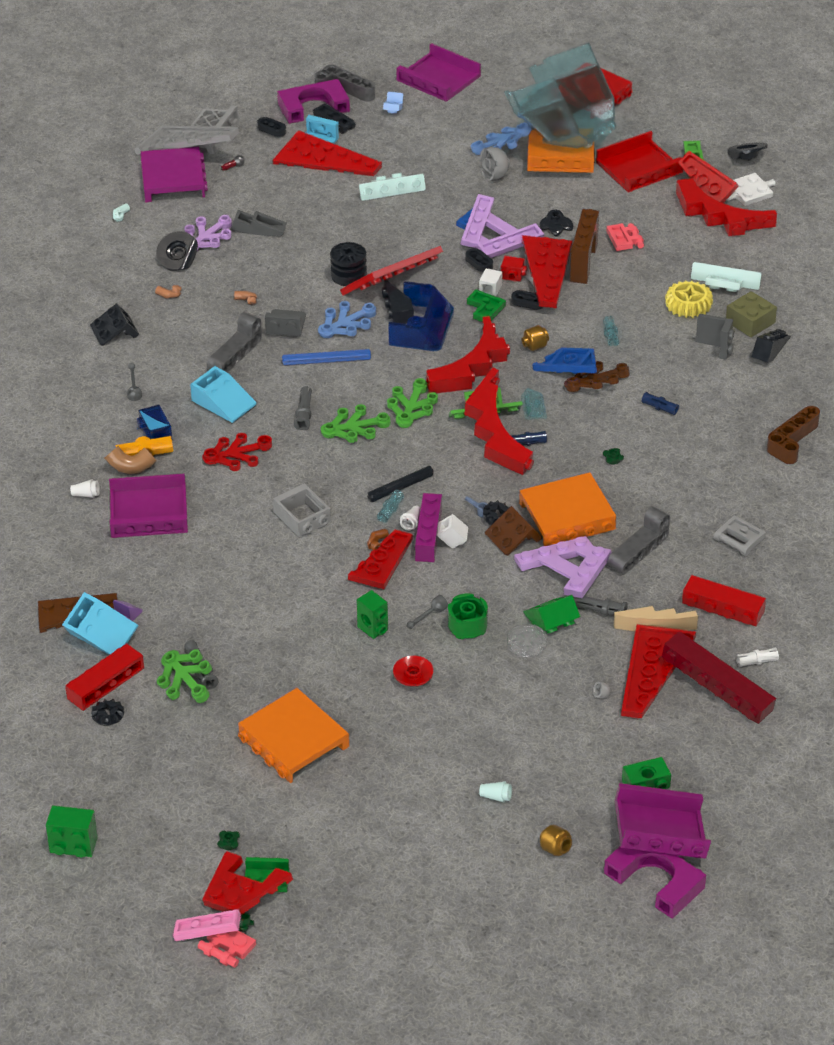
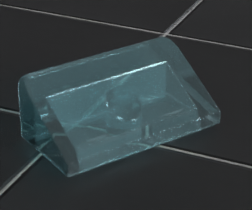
M527 388L521 395L525 420L547 418L543 394Z

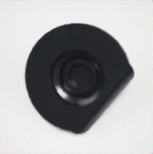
M739 144L729 147L728 153L732 159L740 158L749 161L757 158L758 152L767 148L768 144Z
M172 232L159 242L156 250L157 259L168 270L178 271L187 269L195 258L198 242L187 232Z

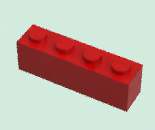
M691 575L683 589L682 603L757 627L765 612L766 598Z
M126 643L66 684L67 699L84 711L144 669L143 655Z

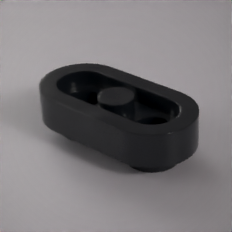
M262 117L257 120V128L262 132L276 137L286 134V125L269 117Z
M476 248L466 251L465 259L480 272H484L486 268L493 269V260L484 252Z
M517 290L511 294V303L515 306L534 310L544 308L539 306L536 293Z

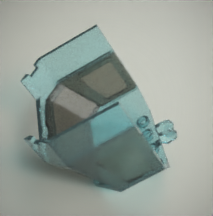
M589 43L543 59V64L536 66V64L530 66L529 69L536 84L516 91H504L513 112L518 118H522L543 138V143L572 148L584 146V148H588L593 145V142L599 138L600 134L606 136L611 134L616 128V123L613 121L615 119L614 97Z

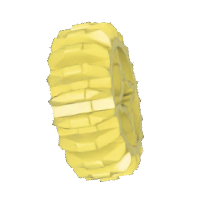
M685 280L684 282L678 281V284L674 283L669 287L665 297L666 307H668L669 311H672L673 315L678 313L679 317L683 315L685 318L691 316L693 319L694 316L698 317L699 314H706V312L710 311L713 304V295L710 288L705 287V284L693 281L687 282Z

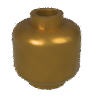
M539 325L526 329L521 338L522 344L531 351L545 347L547 341H549L547 330Z
M556 825L546 827L540 834L541 848L555 856H562L572 847L570 832Z

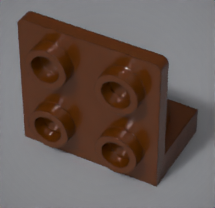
M512 506L485 531V534L506 556L514 551L526 538L528 540L533 538L536 542L543 538Z

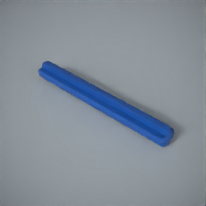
M369 349L287 354L282 356L283 365L370 360L371 352Z

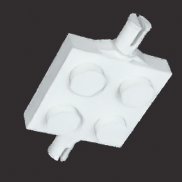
M756 173L734 179L733 181L739 187L726 202L736 199L746 206L773 197V191L769 187L776 185L775 180L771 179L765 182Z

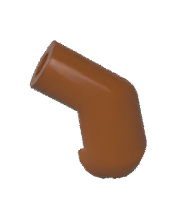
M380 529L371 533L367 542L369 550L372 549L373 551L379 548V540L389 535L387 529Z

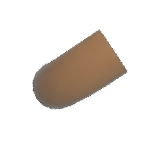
M117 446L104 458L117 471L129 475L141 473L157 462L145 447L138 454L129 456Z

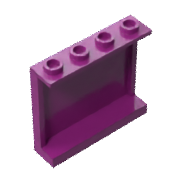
M430 43V52L408 68L400 65L396 68L397 81L446 102L481 77L480 63Z
M199 147L140 151L145 202H152L151 194L202 190V197L205 198V191H208L204 154L200 153Z
M185 474L109 479L111 538L188 533Z
M619 783L615 797V807L621 848L706 859L711 840L705 839L700 811L703 803V794Z

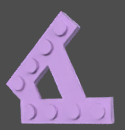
M478 194L461 239V245L479 249L490 258L523 247L522 235L544 237L545 234L536 223L516 229L490 213L494 198ZM485 226L502 236L488 240L482 234Z
M584 536L515 554L514 560L521 571L543 565L570 579L564 587V595L583 598L606 565L611 549L593 546L588 538ZM578 556L585 558L579 567L566 560Z

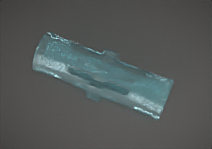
M606 316L603 319L608 345L612 346L613 341L614 346H617L619 344L618 328L615 326L614 318L610 316L609 321V317Z
M394 490L390 498L385 500L383 508L377 514L379 521L386 523L392 513L397 511L399 503L404 498V494L401 491Z

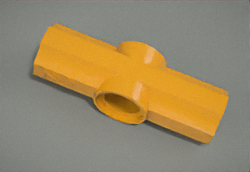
M142 436L137 438L135 442L115 446V448L119 446L129 456L138 454L144 447L152 456L173 452L171 436L156 439Z

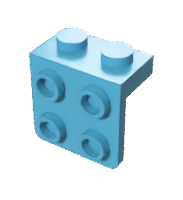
M312 115L307 116L306 133L335 144L339 138L338 122Z

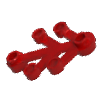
M238 433L231 445L229 438L221 437L214 448H208L204 451L202 460L210 465L219 463L229 466L231 471L241 469V463L238 460L247 462L250 467H255L259 464L258 457L243 453L259 449L268 451L272 447V438L268 435H261L258 437L257 443L239 447L247 442V435L245 433ZM226 457H232V458H235V459H238V460H230V459H227Z

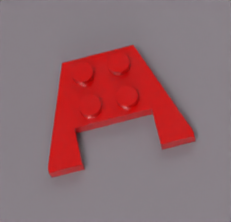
M226 851L202 900L204 905L222 912L239 909L240 913L243 914L260 903V898L267 893L273 894L278 891L277 887L282 883H290L293 880L292 874L275 868L262 883L234 873L242 865V857Z

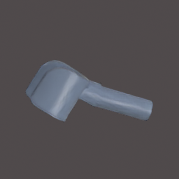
M466 496L465 500L477 508L479 517H483V509L487 503H478Z

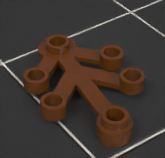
M596 361V373H589L584 378L582 377L587 375V373H577L574 377H569L564 382V386L569 392H577L581 387L600 389L603 387V383L617 384L619 383V378L628 377L630 375L629 367L626 363H619L615 369L599 373L604 369L603 362Z

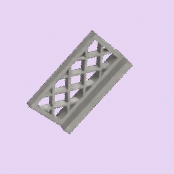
M231 105L228 110L204 108L191 126L214 125L235 127L240 121L238 108L235 105ZM223 142L190 147L207 149L208 153L214 154Z

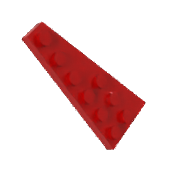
M300 130L295 133L272 160L273 164L276 165L282 163L292 167L298 165L304 168L325 171L331 169L341 173L347 171L366 176H375L382 168V162Z
M522 235V244L527 256L530 274L533 278V285L536 289L538 304L540 307L557 308L572 249V241Z
M441 246L374 271L340 289L341 294L346 295L357 289L364 290L370 287V284L374 286L381 283V279L389 280L393 278V274L398 275L404 272V269L408 271L415 268L416 264L421 266L427 263V259L431 262L437 259V255L442 253L443 250Z
M636 625L621 716L642 719L676 668L662 658L664 644L679 631L694 641L696 631Z

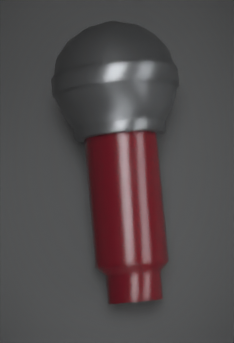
M237 155L232 161L223 164L221 169L224 171L234 166H242L245 159L243 156Z

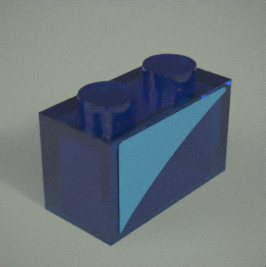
M160 405L138 410L139 418H137V424L140 429H143L144 436L150 439L171 436L172 439L171 425Z

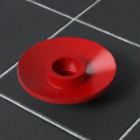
M416 655L399 659L393 667L395 679L406 686L423 685L432 678L434 672L433 665L429 660Z

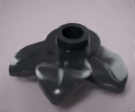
M556 209L550 210L547 213V217L543 218L539 225L541 230L549 229L556 237L562 233L563 229L573 231L572 221L565 217L560 210Z

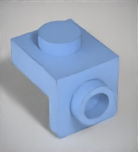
M389 91L387 93V101L383 104V110H388V113L400 111L403 107L404 94Z

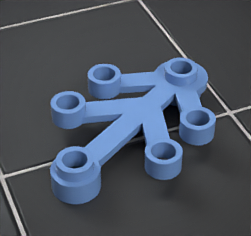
M527 122L517 125L516 128H502V134L489 133L486 135L487 143L483 144V141L479 140L470 145L472 152L480 155L484 148L497 144L494 147L501 149L506 143L508 149H514L518 146L517 141L521 137L530 134L532 127Z
M342 301L339 303L340 314L338 321L332 324L333 318L336 317V310L334 308H327L325 310V323L318 327V333L323 338H331L334 334L355 336L357 328L365 330L371 328V320L368 318L376 315V307L373 303H366L362 310L347 316V312L350 310V303ZM363 316L366 317L361 319L360 321H355Z

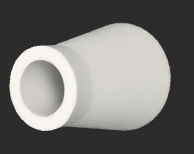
M93 479L71 485L70 488L72 496L95 498V496L100 494L99 483Z
M413 506L400 517V525L403 529L410 531L418 526L421 510L419 506Z

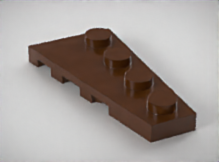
M117 593L91 595L114 609L113 600H117ZM80 597L38 601L40 633L47 632V629L56 627V629L63 627L62 624Z

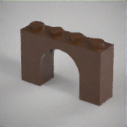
M582 209L571 249L570 282L587 284L591 253L596 252L598 245L599 211Z

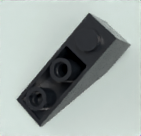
M384 280L382 297L384 298L385 308H389L387 309L388 319H392L393 325L414 323V309L411 299L388 280Z
M781 329L758 336L752 357L767 363L773 361L791 336Z

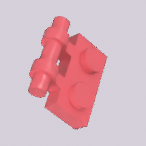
M623 223L607 226L606 232L616 251L633 249V244L639 249L644 247V240L639 235V230L634 224L630 223L627 227H624Z
M240 931L209 935L207 936L209 943L201 940L198 944V948L205 955L213 956L219 959L220 963L225 966L230 965L235 968L239 960L234 957L237 956L244 959L256 946V940Z

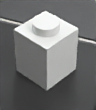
M486 268L479 280V291L496 296L502 286V272Z
M454 514L438 523L437 536L451 548L462 545L467 541L468 526Z

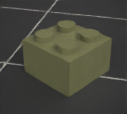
M750 291L727 305L726 318L733 319V326L752 338L776 323L777 306Z

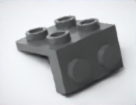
M273 309L271 313L266 312V334L301 336L306 312Z
M699 314L697 317L696 342L720 347L719 358L726 360L728 354H732L734 347L732 343L735 333L733 319Z

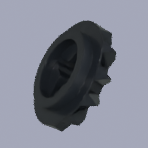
M490 501L483 509V517L489 525H492L498 519L497 513H495L496 510L502 516L510 507L506 506V502Z
M104 699L103 702L97 701L96 706H92L91 715L98 724L112 725L123 718L124 707L120 701L115 702L114 699L110 701ZM106 708H108V709L110 710V712H109L110 715H108V713H106V711H105Z

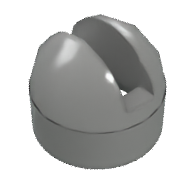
M604 682L595 683L593 687L594 697L603 699L610 695L611 690L608 684Z

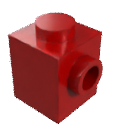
M504 256L501 264L502 279L521 282L522 277L526 276L527 272L525 259Z

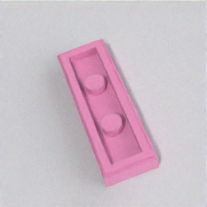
M238 909L176 920L173 937L175 941L238 931L241 913Z

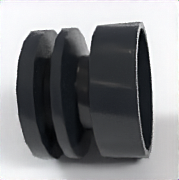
M344 242L335 245L331 249V278L336 284L347 286L367 275V254L362 245L354 242Z

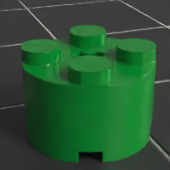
M470 593L455 596L448 605L449 630L458 639L475 638L486 633L488 626L487 602L482 597L479 599Z

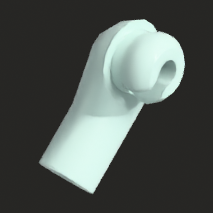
M125 203L114 209L113 219L118 222L122 221L124 213L130 211L129 205Z

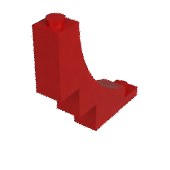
M492 367L465 402L464 415L477 420L474 436L487 442L484 457L524 475L534 464V460H532L533 451L518 443L506 431L500 421L496 408L498 384L500 382L499 370Z

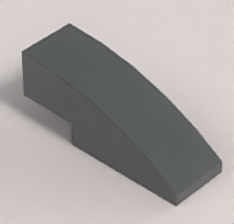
M238 210L231 230L245 234L279 236L283 235L287 222L258 211L251 215Z

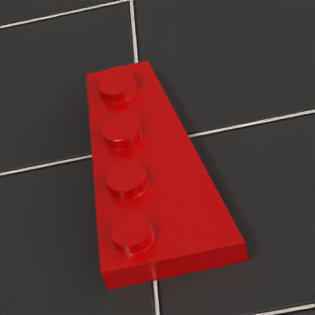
M688 151L678 162L689 178H693L697 186L704 193L719 202L724 203L739 187L735 181L691 151Z
M395 529L380 543L378 549L373 550L365 561L362 560L358 564V568L355 571H351L348 574V580L384 590L411 544L413 534Z

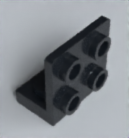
M117 303L90 324L101 346L107 344L121 331L126 335H131L133 338L140 335L129 314Z

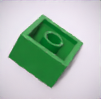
M573 595L558 597L523 611L539 632L546 631L547 634L557 631V626L562 624L564 627L574 624V619L580 617Z

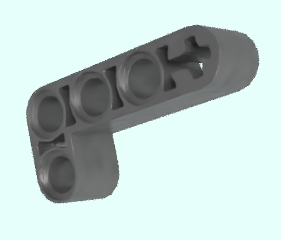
M327 65L314 74V83L338 79L346 93L366 102L375 99V84L372 81L337 65Z
M246 312L241 313L237 321L238 332L209 357L207 368L210 370L216 366L228 373L260 343L262 339L261 319Z
M651 506L645 513L644 526L610 554L607 565L622 574L629 572L667 539L670 515Z

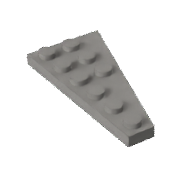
M161 126L134 150L136 154H141L140 151L185 148L224 141L229 142L234 140V137L240 132L238 127Z

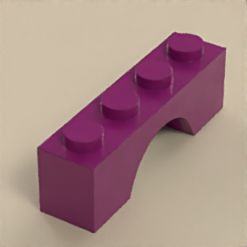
M423 493L415 542V561L435 563L438 523L441 521L442 494Z

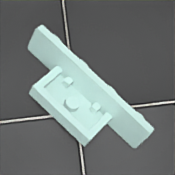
M395 173L389 178H386L385 175L377 176L376 180H371L372 182L359 184L360 197L363 201L426 190L424 174L405 176L402 173Z
M694 262L691 279L706 281L705 285H709V288L720 289L722 287L726 288L727 291L737 292L742 287L758 290L762 273Z

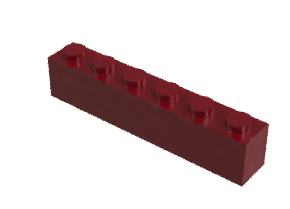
M679 631L664 644L662 658L697 681L698 684L707 688L715 696L724 700L732 708L744 714L748 719L759 724L773 711L776 698L682 632Z

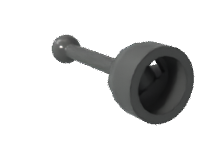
M129 363L128 368L131 372L132 386L128 389L127 396L131 401H138L142 398V391L135 385V364Z
M442 595L436 596L432 600L431 608L413 621H408L407 627L413 628L418 621L432 611L442 612L447 609V600Z

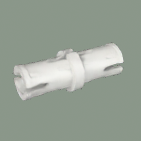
M777 648L761 651L756 649L750 653L736 655V662L739 667L754 664L758 666L762 663L779 659Z

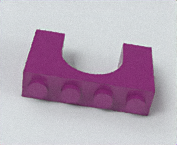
M338 79L277 91L278 105L289 124L304 121V108L302 104L312 100L326 102L341 113L350 112V99Z
M620 846L605 859L604 874L619 884H622L635 871L643 867H658L669 873L672 880L656 894L655 908L672 919L705 889L706 874L677 855L621 848Z

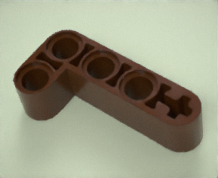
M807 406L769 433L767 452L786 464L796 463L799 453V444L797 442L818 427L819 408Z

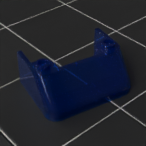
M404 281L403 291L411 299L412 305L426 307L427 309L424 317L413 316L408 319L407 324L389 322V346L427 351L441 350L454 315V307L434 285Z

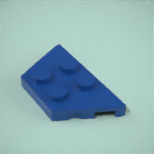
M560 348L544 357L545 362H535L532 364L534 371L572 372L573 374L597 372L593 348Z

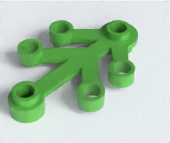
M417 378L414 381L413 393L409 400L404 396L402 387L395 386L392 388L393 397L387 399V407L397 415L396 423L398 426L408 428L415 419L433 414V406L431 404L438 402V394L431 392L427 395L426 399L418 401L420 394L427 391L425 379ZM398 400L405 407L404 412L398 407ZM422 407V410L412 413L413 410H416V409H419V408Z
M359 404L355 407V413L346 423L340 424L349 415L347 408H339L337 410V417L332 422L321 426V434L325 438L338 436L350 443L358 440V434L365 436L367 439H374L376 437V430L374 428L368 427L364 429L361 427L376 425L379 428H387L391 424L390 416L382 412L376 418L358 421L361 416L366 414V406Z
M171 650L163 655L161 662L165 668L163 675L158 677L157 684L162 689L169 687L172 670L176 671L172 686L166 690V694L171 700H175L180 696L179 690L182 679L191 688V695L197 703H203L209 698L210 693L204 685L197 684L190 676L193 673L208 674L212 670V666L207 660L200 662L203 656L199 650H192L189 654H180L176 650ZM192 661L193 663H199V665H181L182 662Z

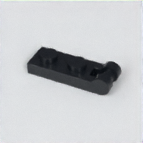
M326 103L313 109L314 116L337 121L339 132L342 134L356 126L353 119Z

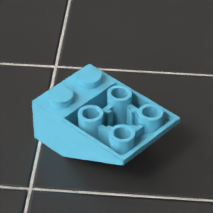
M216 366L190 384L193 402L231 423L257 405V402L229 373Z
M85 592L62 624L71 635L108 655L128 643L138 628V624Z

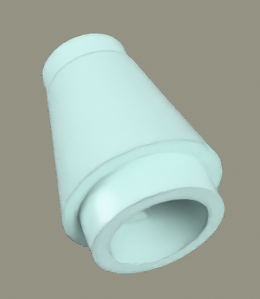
M506 781L481 784L479 794L480 797L504 803L511 800L512 785L507 784Z

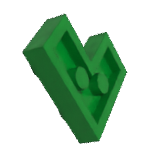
M475 289L467 298V304L478 308L473 313V319L483 322V317L490 316L492 321L506 306V300Z

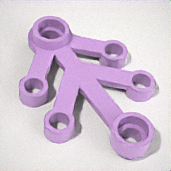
M228 215L220 216L218 223L206 231V218H196V226L199 232V236L195 238L198 242L197 251L199 248H217L220 246V239L228 240L231 238V230L229 228L232 226V220ZM189 224L184 227L185 232L193 236L195 233L194 225ZM223 229L221 233L214 234L218 230Z

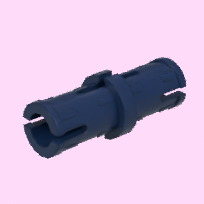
M645 392L642 397V403L653 406L658 411L663 410L675 416L679 410L678 404L667 401L662 396L657 397Z
M546 431L511 435L521 445L531 446V444L547 443Z

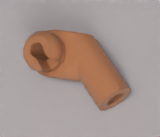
M173 285L172 290L157 286L155 293L167 299L181 295L180 291L182 288L178 285Z
M234 291L235 300H247V303L250 305L256 304L257 295L255 293Z

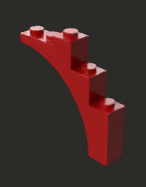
M693 178L677 180L676 194L685 216L702 215L707 226L724 225L728 236L745 235V230L776 227V210L759 211L736 208L719 202L704 193L697 186Z
M490 316L483 317V335L471 352L451 364L426 370V382L429 393L434 392L437 394L472 389V382H475V377L486 376L490 368L493 367V363L507 361V355L510 354L509 344H506L504 337L499 338V335L495 334V323L491 322Z

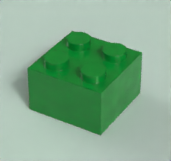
M52 805L46 822L50 853L92 857L98 839L94 810Z

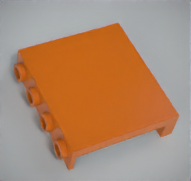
M532 130L528 141L527 171L594 173V131Z
M590 472L520 490L519 503L522 508H527L543 536V546L573 540L577 537H588L616 530V514Z
M295 688L238 723V736L243 743H247L256 755L259 754L264 758L265 763L269 767L272 766L276 769L278 775L282 779H287L290 783L293 782V773L338 746L344 751L349 747V733L298 688Z

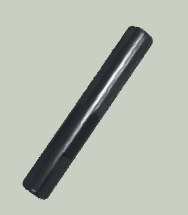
M426 466L369 491L367 497L371 502L379 500L433 476L434 470L431 466Z

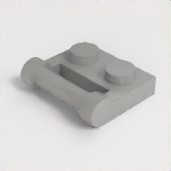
M734 515L715 532L713 538L718 542L722 541L740 551V554L746 557L765 538L766 532ZM728 533L729 535H731V536H733V537L739 539L740 541L744 542L745 544H742V543L736 541L735 539H733V538L727 536L726 534Z

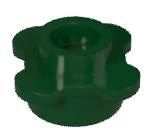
M618 448L603 451V456L606 457L608 464L615 465L624 460V456L621 455Z
M221 831L219 833L220 841L217 842L219 848L233 850L239 846V832Z
M243 913L241 914L238 931H246L249 926L254 925V921L250 920L249 914Z

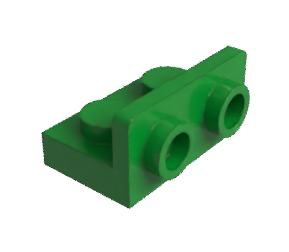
M246 857L245 877L261 883L275 868L290 872L289 859ZM285 882L277 887L278 891L276 892H288V884Z

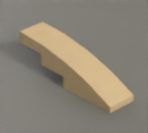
M653 606L614 612L615 629L636 631L637 624L679 630L697 629L698 615L696 611L676 614L674 608L655 611Z

